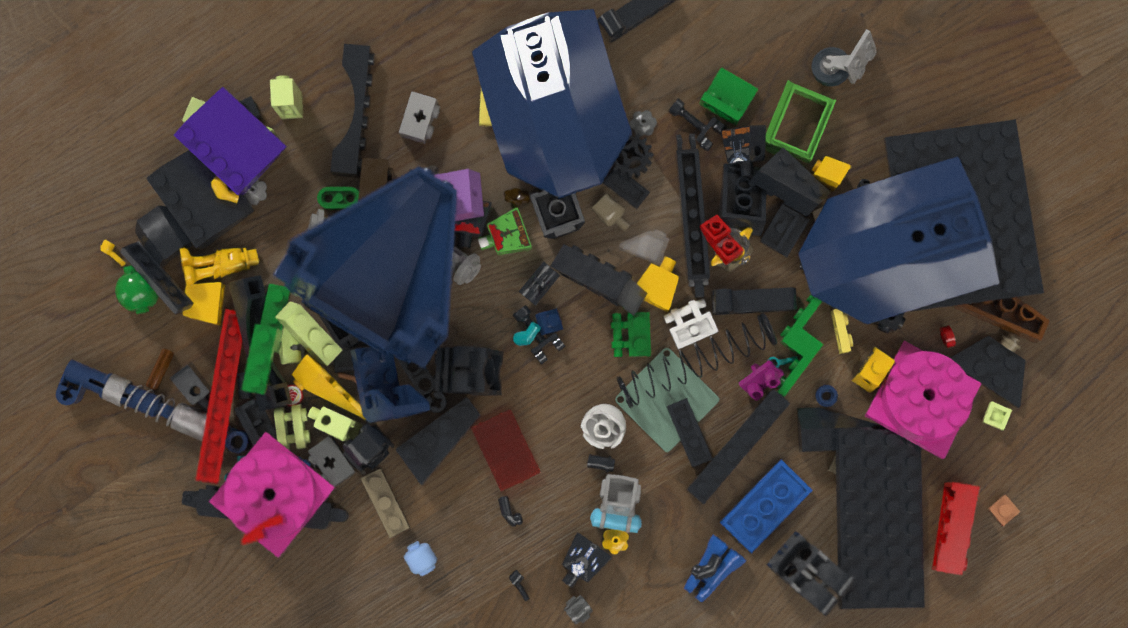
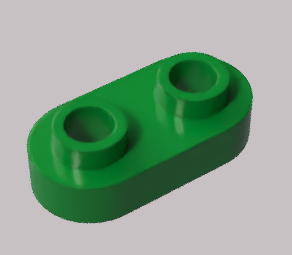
M325 187L318 192L317 201L324 209L344 210L358 202L359 191L354 187ZM329 195L332 196L333 200L327 203L325 198ZM350 195L355 198L351 203L347 202V197Z

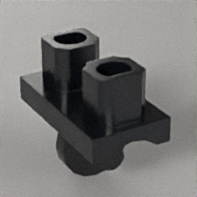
M543 261L520 289L519 293L536 306L561 275Z

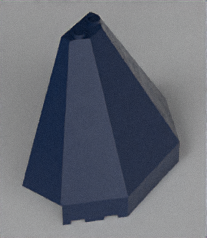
M418 166L291 239L286 249L287 253L273 273V276L284 282V286L294 296L302 298L301 303L305 307L373 349L387 356L391 353L399 360L408 363L412 361L419 367L425 368L436 348L447 338L457 190L449 181L440 180L435 177L434 172L430 169Z

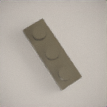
M382 469L361 478L389 537L391 538L409 529L410 526Z

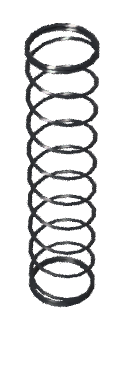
M764 313L760 314V316L757 315L764 342L763 349L755 342L745 324L741 322L746 338L748 355L742 352L729 330L726 329L732 353V362L725 357L714 338L710 336L716 359V369L708 362L698 344L694 343L701 375L699 376L695 372L683 352L679 349L678 352L683 367L685 383L679 377L677 379L686 385L687 376L682 356L693 373L699 378L702 377L703 370L698 350L707 364L715 371L718 370L715 346L728 363L733 364L734 352L730 338L741 354L749 357L750 347L746 332L760 350L764 351L766 348L764 331L773 346L777 345L776 335L767 316ZM663 356V363L668 378L669 390L663 384L662 387L666 391L670 392L671 382L666 362L668 365H670V363L668 362L666 357ZM647 363V369L653 389V396H651V394L647 390L646 393L654 399L655 388L652 375L650 372V369L652 370V372H654V369L649 363ZM631 370V375L637 395V403L630 397L621 376L616 377L621 391L623 390L629 408L634 407L633 403L639 405V394L634 375L637 379L639 377L633 370Z

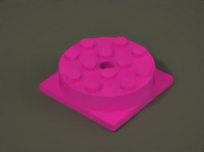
M903 341L894 357V364L884 377L865 416L939 458L944 459L959 428L970 415L973 400L981 383L966 375L963 369L949 357L936 352L923 351ZM928 392L930 401L924 398L923 393Z
M265 432L250 452L233 467L225 483L209 502L230 518L245 534L265 520L285 514L287 523L267 528L268 538L258 541L279 558L335 487L269 433ZM270 488L276 493L272 501L266 498V490Z

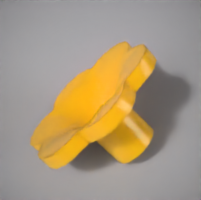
M611 529L603 533L604 540L602 545L605 549H609L612 554H618L620 551L627 549V540L629 539L627 532Z

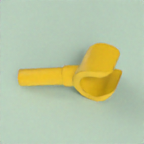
M104 240L100 247L101 251L123 267L126 262L112 251L115 245Z

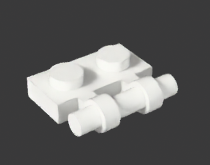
M703 298L698 301L692 300L688 302V305L680 309L674 308L670 310L671 313L663 316L666 324L675 321L677 325L669 329L678 350L719 332L711 313L707 312L703 315L700 313L699 309L706 307ZM693 313L695 318L683 323L681 317Z

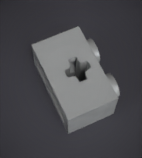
M411 91L399 130L401 137L426 144L427 138L431 139L434 126H431L433 118L437 119L440 111L436 98ZM423 114L425 120L421 119L420 123H418L416 117H420Z

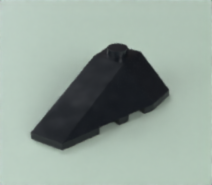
M819 407L797 408L799 452L836 451V429L886 430L882 425Z

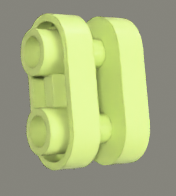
M301 404L292 405V412L285 413L284 407L274 408L277 441L288 450L290 449V443H296L297 449L307 448V443H311L310 432L305 430L304 422L308 421L307 409L302 408ZM288 421H293L294 434L288 435Z

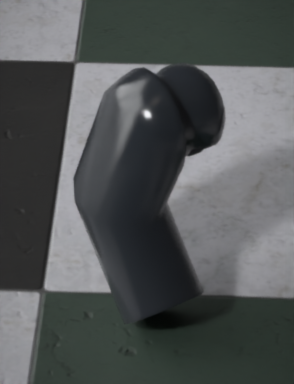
M500 497L498 502L502 517L512 527L521 525L523 523L520 513L513 515L509 497Z
M712 553L708 564L693 566L691 574L698 580L714 576L722 557Z

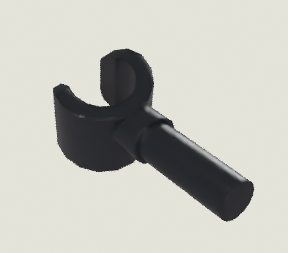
M515 570L509 579L519 590L523 599L527 601L530 598L520 584L524 577Z

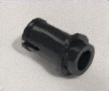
M245 372L237 373L238 398H253L252 392L242 390Z
M589 454L587 468L605 470L606 473H609V471L613 472L615 459L611 458V456L607 458Z

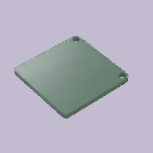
M665 348L649 363L654 369V372L650 369L655 388L654 399L646 393L647 390L653 396L652 384L646 366L637 375L639 379L635 377L639 394V405L633 403L634 407L629 408L623 390L616 396L615 401L665 452H669L680 439L666 406L687 398L698 423L720 399L685 363L687 383L686 385L682 384L677 379L679 377L685 383L681 360L671 349ZM665 350H668L670 352V355L666 357V359L670 363V365H668L666 362L671 382L670 392L666 391L662 387L663 384L669 390L668 378L663 363V353ZM632 380L626 388L630 397L637 403V395ZM619 396H622L624 398V401L622 403H619L617 401V398Z

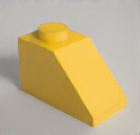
M825 156L822 161L817 160L812 171L815 172L813 176L822 185L834 192L851 166Z

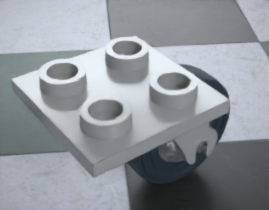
M866 29L851 55H847L843 50L836 47H828L819 51L812 61V73L815 79L820 84L829 87L840 85L846 79H849L850 83L855 84L857 79L863 76L868 61H871L876 54V46L871 32Z

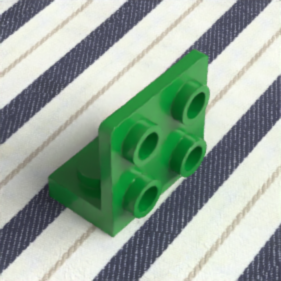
M720 68L710 87L703 94L699 105L737 126L758 89L726 69Z

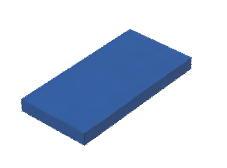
M780 459L719 523L752 554L813 490Z

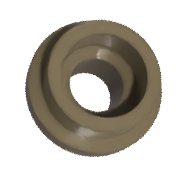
M1010 333L1007 336H1001L1003 339L1000 341V344L1015 353L1017 348H1021L1018 344L1020 340Z

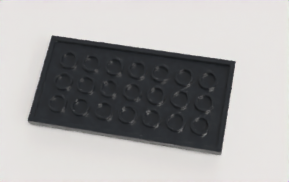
M836 429L838 567L856 582L843 598L838 595V600L840 601L838 609L925 608L921 447L891 430Z

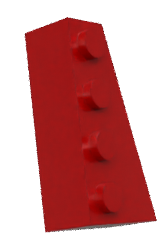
M955 482L944 483L932 570L962 575L963 571H966L968 564L966 554L971 543L970 534L974 522L979 486Z

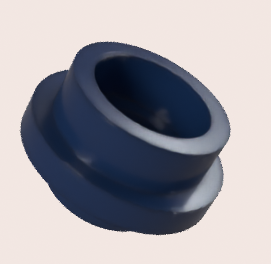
M823 385L817 389L815 397L818 404L823 407H830L836 403L838 394L834 387ZM824 392L830 394L829 400L823 399L822 395Z

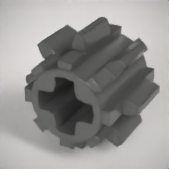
M581 595L577 598L573 596L566 602L568 606L564 610L576 625L580 621L584 623L591 617L589 614L593 610Z

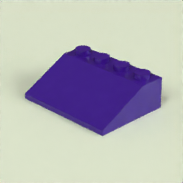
M224 87L218 90L191 115L174 134L185 147L237 195H245L287 148L275 134Z

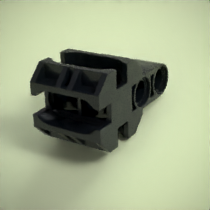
M796 531L766 564L781 580L826 617L840 602L828 591L829 587L843 598L856 583L818 548L810 544L806 538ZM812 553L807 561H803L804 556ZM793 569H797L795 575L788 577ZM816 577L822 581L821 584L815 580Z

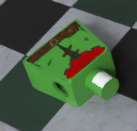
M518 208L488 223L487 227L490 234L478 238L482 250L495 247L497 255L532 249Z

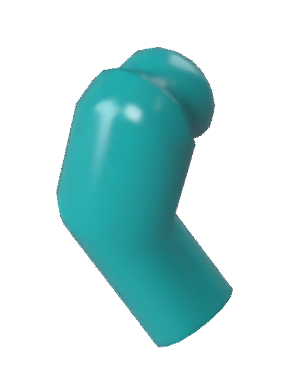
M531 322L526 331L514 334V343L518 346L530 345L541 327Z

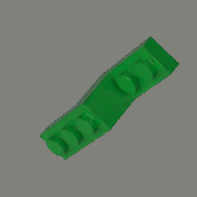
M269 284L261 324H255L242 386L243 391L263 395L266 393L274 352L279 353L284 326L275 317L289 303L291 292L285 286Z
M811 294L806 299L809 303L804 310L800 308L793 317L796 321L792 327L787 325L780 334L783 338L780 343L801 358L800 360L795 359L788 368L791 371L786 378L782 376L780 379L781 384L777 386V392L782 397L786 396L823 346V343L802 329L822 302L811 296Z

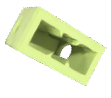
M312 407L307 416L308 419L315 422V428L346 442L351 438L354 440L363 424L326 407H322L321 410Z

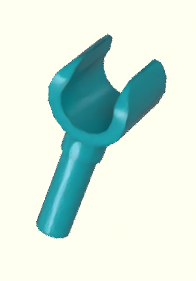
M770 357L768 360L775 359L777 361L776 367L779 368L781 365L792 363L798 357L785 359Z

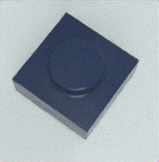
M557 309L535 315L537 323L541 327V336L563 330Z

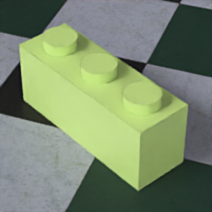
M277 76L276 79L270 80L271 106L280 118H303L302 92L294 80L289 78V76Z
M290 301L275 317L318 363L328 366L342 351L300 304Z

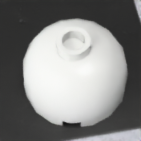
M610 404L593 406L585 414L581 423V428L584 432L583 436L586 441L597 448L604 449L605 446L614 448L621 443L626 432V420L622 412L615 406Z

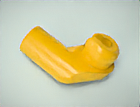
M218 176L214 177L211 187L216 197L237 203L239 195L234 191L228 190L226 184Z

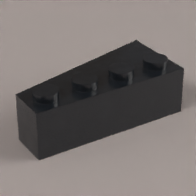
M563 244L550 267L560 275L587 288L599 297H604L615 306L619 307L620 305L631 315L634 316L648 293L632 280L633 276L624 270L620 273L609 262L602 264L595 255L589 253L586 256L579 247L573 245L571 248Z
M467 397L395 450L420 485H424L479 420L481 415Z

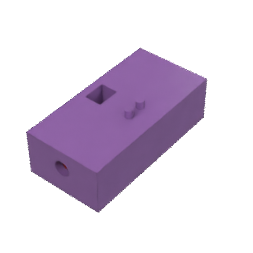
M464 169L435 175L440 180H447L452 183L457 190L455 221L484 216L479 172Z

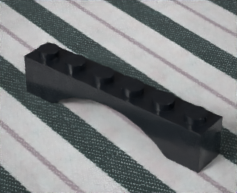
M344 44L342 66L353 86L355 109L348 132L332 151L330 172L336 176L359 178V172L362 169L361 153L366 149V138H363L364 129H368L369 121L368 116L365 115L366 108H370L371 103L368 87H372L373 74H370V68L375 64V53H372L370 46Z
M261 275L229 283L247 362L255 324H261L266 300ZM273 360L265 395L255 393L259 411L292 404L287 382L280 374Z
M771 390L724 447L687 487L686 491L701 504H705L790 403L777 391Z

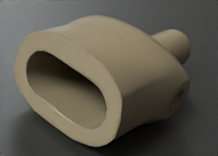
M608 193L591 209L606 226H612L616 223L624 232L630 227L622 218L625 209L613 200Z

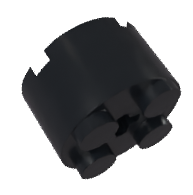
M369 423L359 430L360 434L354 440L351 438L342 446L345 450L344 456L362 475L366 474V468L369 467L372 470L390 454L387 451L388 448L391 447L393 449L395 446L377 425L371 426Z

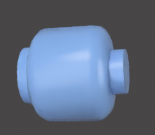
M417 541L407 547L408 552L405 554L404 559L412 573L423 576L435 569L437 557L428 543L420 544Z

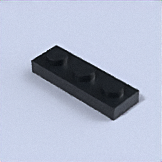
M685 398L666 406L691 467L693 468L712 460L688 399Z

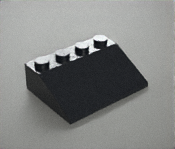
M188 150L161 166L146 179L195 248L204 250L255 210L244 195H239L237 203L217 198L211 187V182L216 175Z

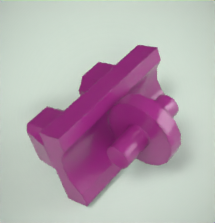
M768 360L762 366L754 363L751 366L753 372L739 382L740 387L755 401H758L763 397L764 389L767 387L775 388L781 384L780 378L784 374L781 369H778Z

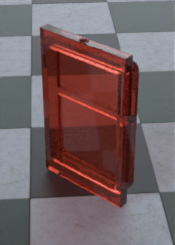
M511 409L499 413V415L487 421L480 422L471 428L501 492L541 473Z

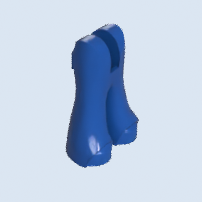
M713 534L698 565H707L712 553L722 556L729 546ZM731 548L719 564L714 576L698 580L691 574L684 589L691 593L700 581L704 582L705 585L700 588L699 593L695 597L702 603L728 575L741 567L747 560Z

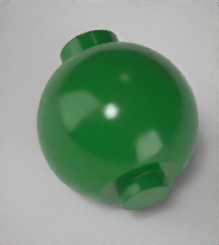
M132 265L124 267V275L118 279L115 287V294L119 304L128 311H136V314L149 312V308L156 304L159 296Z

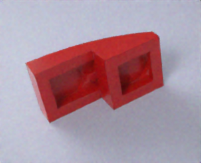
M285 514L274 516L254 527L241 540L242 545L268 538L266 529L287 523Z

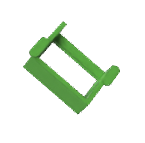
M788 80L766 132L765 151L776 154L784 148L793 157L810 163L836 100L796 85ZM793 93L825 106L807 152L774 139Z

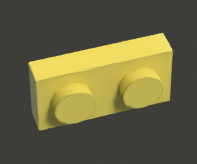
M834 309L830 313L839 354L848 353L851 351L850 347H853L852 336L847 334L846 325L849 324L847 314Z

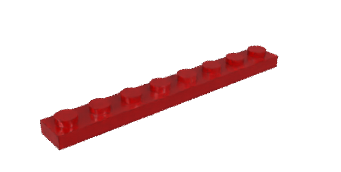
M225 309L195 481L218 484L242 346V337L235 310Z

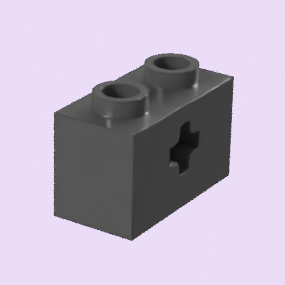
M328 436L308 451L311 455L308 457L309 461L315 468L319 467L323 472L321 476L334 487H337L357 473L332 436ZM327 458L336 460L333 463L334 468L326 466L328 464Z

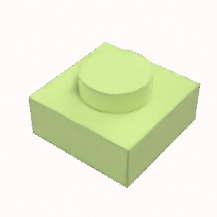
M991 401L982 422L1003 431L1012 410Z

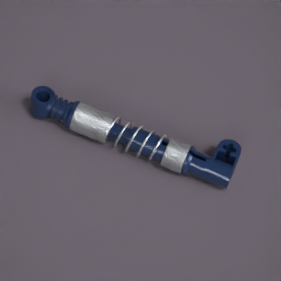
M73 359L67 364L56 390V399L62 405L79 403L87 389L97 393L103 400L119 407L124 405L125 409L130 407L135 409V413L138 411L144 413L145 417H148V415L156 417V422L162 416L168 419L166 426H169L171 422L172 429L202 441L207 416L206 412L185 403H180L175 407V400L173 398L165 402L163 394L156 395L152 389L146 391L142 385L134 386L131 380L117 374H106ZM68 382L78 385L79 388L73 389V386L69 385ZM67 390H70L73 397L69 398L70 395L67 393ZM170 400H172V401H173V406H171V405H169V404H167V403H168ZM228 425L225 448L232 453H241L248 450L252 442L246 431L234 427L231 429V426ZM236 436L242 437L244 442L242 447L235 445L234 440Z

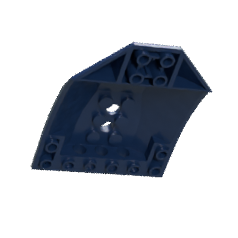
M595 10L545 13L507 26L474 49L472 54L481 89L507 173L558 198L601 185L631 136L632 131L614 78ZM539 54L543 55V58H542L541 61H539V62H534V61H533V58H534L536 55H539ZM548 73L550 77L546 82L538 81L540 74Z
M958 157L886 178L827 199L798 253L811 296L866 325L999 284L990 235L977 195ZM936 224L944 226L945 234L943 236H938L934 233L933 229ZM918 230L923 233L924 239L921 243H915L912 240L911 234L913 231Z

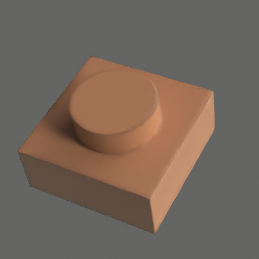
M1003 495L987 509L1001 526H1005L1020 513L1006 495Z

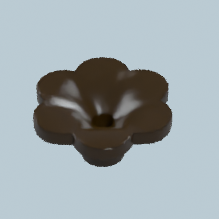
M519 188L504 191V200L512 203L511 207L514 209H519L520 205L530 201L527 191H521Z

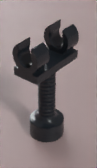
M678 98L668 112L674 117L677 115L683 117L691 125L695 126L696 129L700 130L701 133L695 139L696 144L708 152L713 143L704 135L710 128L721 135V131L727 127L715 117L707 125H704L694 115L685 110V103Z
M527 305L512 315L517 322H524L527 328L533 321L530 318L531 311ZM539 331L535 337L539 345L532 349L531 352L542 365L548 359L540 350L541 348L552 342L555 348L560 351L565 345L556 333L548 338H544Z

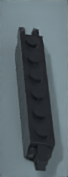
M693 133L689 134L690 149L685 150L682 149L683 139L681 135H676L677 150L675 158L686 280L689 287H694L695 298L705 296L704 286L709 285L710 269L707 239L700 229V225L705 222L699 150L698 148L696 149L695 134Z
M206 485L205 489H199V491H183L182 505L196 508L200 516L230 519L209 502L219 490V486ZM272 492L271 496H266L267 500L272 501L276 493ZM327 498L304 528L324 530L331 526V522H345L350 516L348 511L344 509L333 508L334 503H328Z

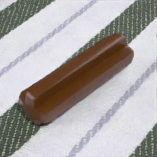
M166 348L162 349L146 382V387L152 390L158 389L174 356V352Z

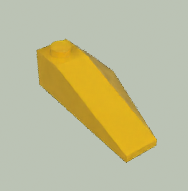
M306 355L292 373V376L295 378L293 383L302 391L306 389L364 418L361 405L313 357Z

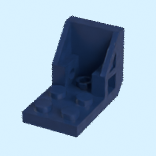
M372 347L350 351L362 414L369 423L404 418L430 410L429 401L410 384L399 386L393 354L389 353L387 356Z

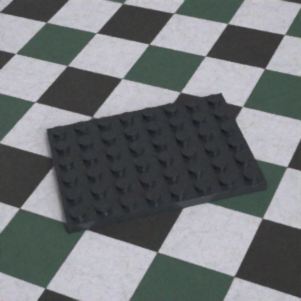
M1016 119L884 138L889 177L951 158H959L977 195L990 235L999 278V284L911 310L910 312L1044 293ZM936 224L933 230L936 235L943 236L945 234L943 225ZM916 230L912 232L911 238L915 243H921L924 235L921 231Z

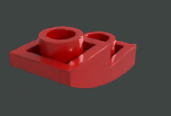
M718 215L700 225V229L708 243L726 265L743 254L744 249L730 235L731 229Z

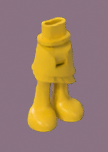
M180 248V258L186 286H192L196 281L210 276H214L215 280L219 276L222 278L229 274L248 270L250 266L259 265L256 249L246 250V248H243L242 252L240 248H221V250L217 249L213 254L191 256L188 249ZM208 265H213V266L207 267V268L196 269V268H200V267H204V266H208Z

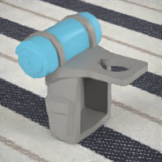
M608 474L601 484L600 497L603 500L600 509L595 508L590 517L592 526L602 529L620 530L627 533H637L641 527L640 515L635 514V504L639 503L641 494L639 480Z

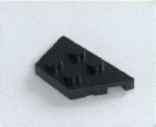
M990 336L981 339L950 357L963 369L966 375L979 381L981 385L1014 407L1019 408L1021 406L1025 359L1007 349Z

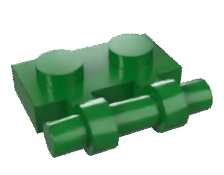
M639 312L634 316L628 313V322H621V313H613V322L610 323L611 329H613L611 349H614V357H623L622 349L629 348V357L651 356L650 312ZM622 329H628V341H622Z

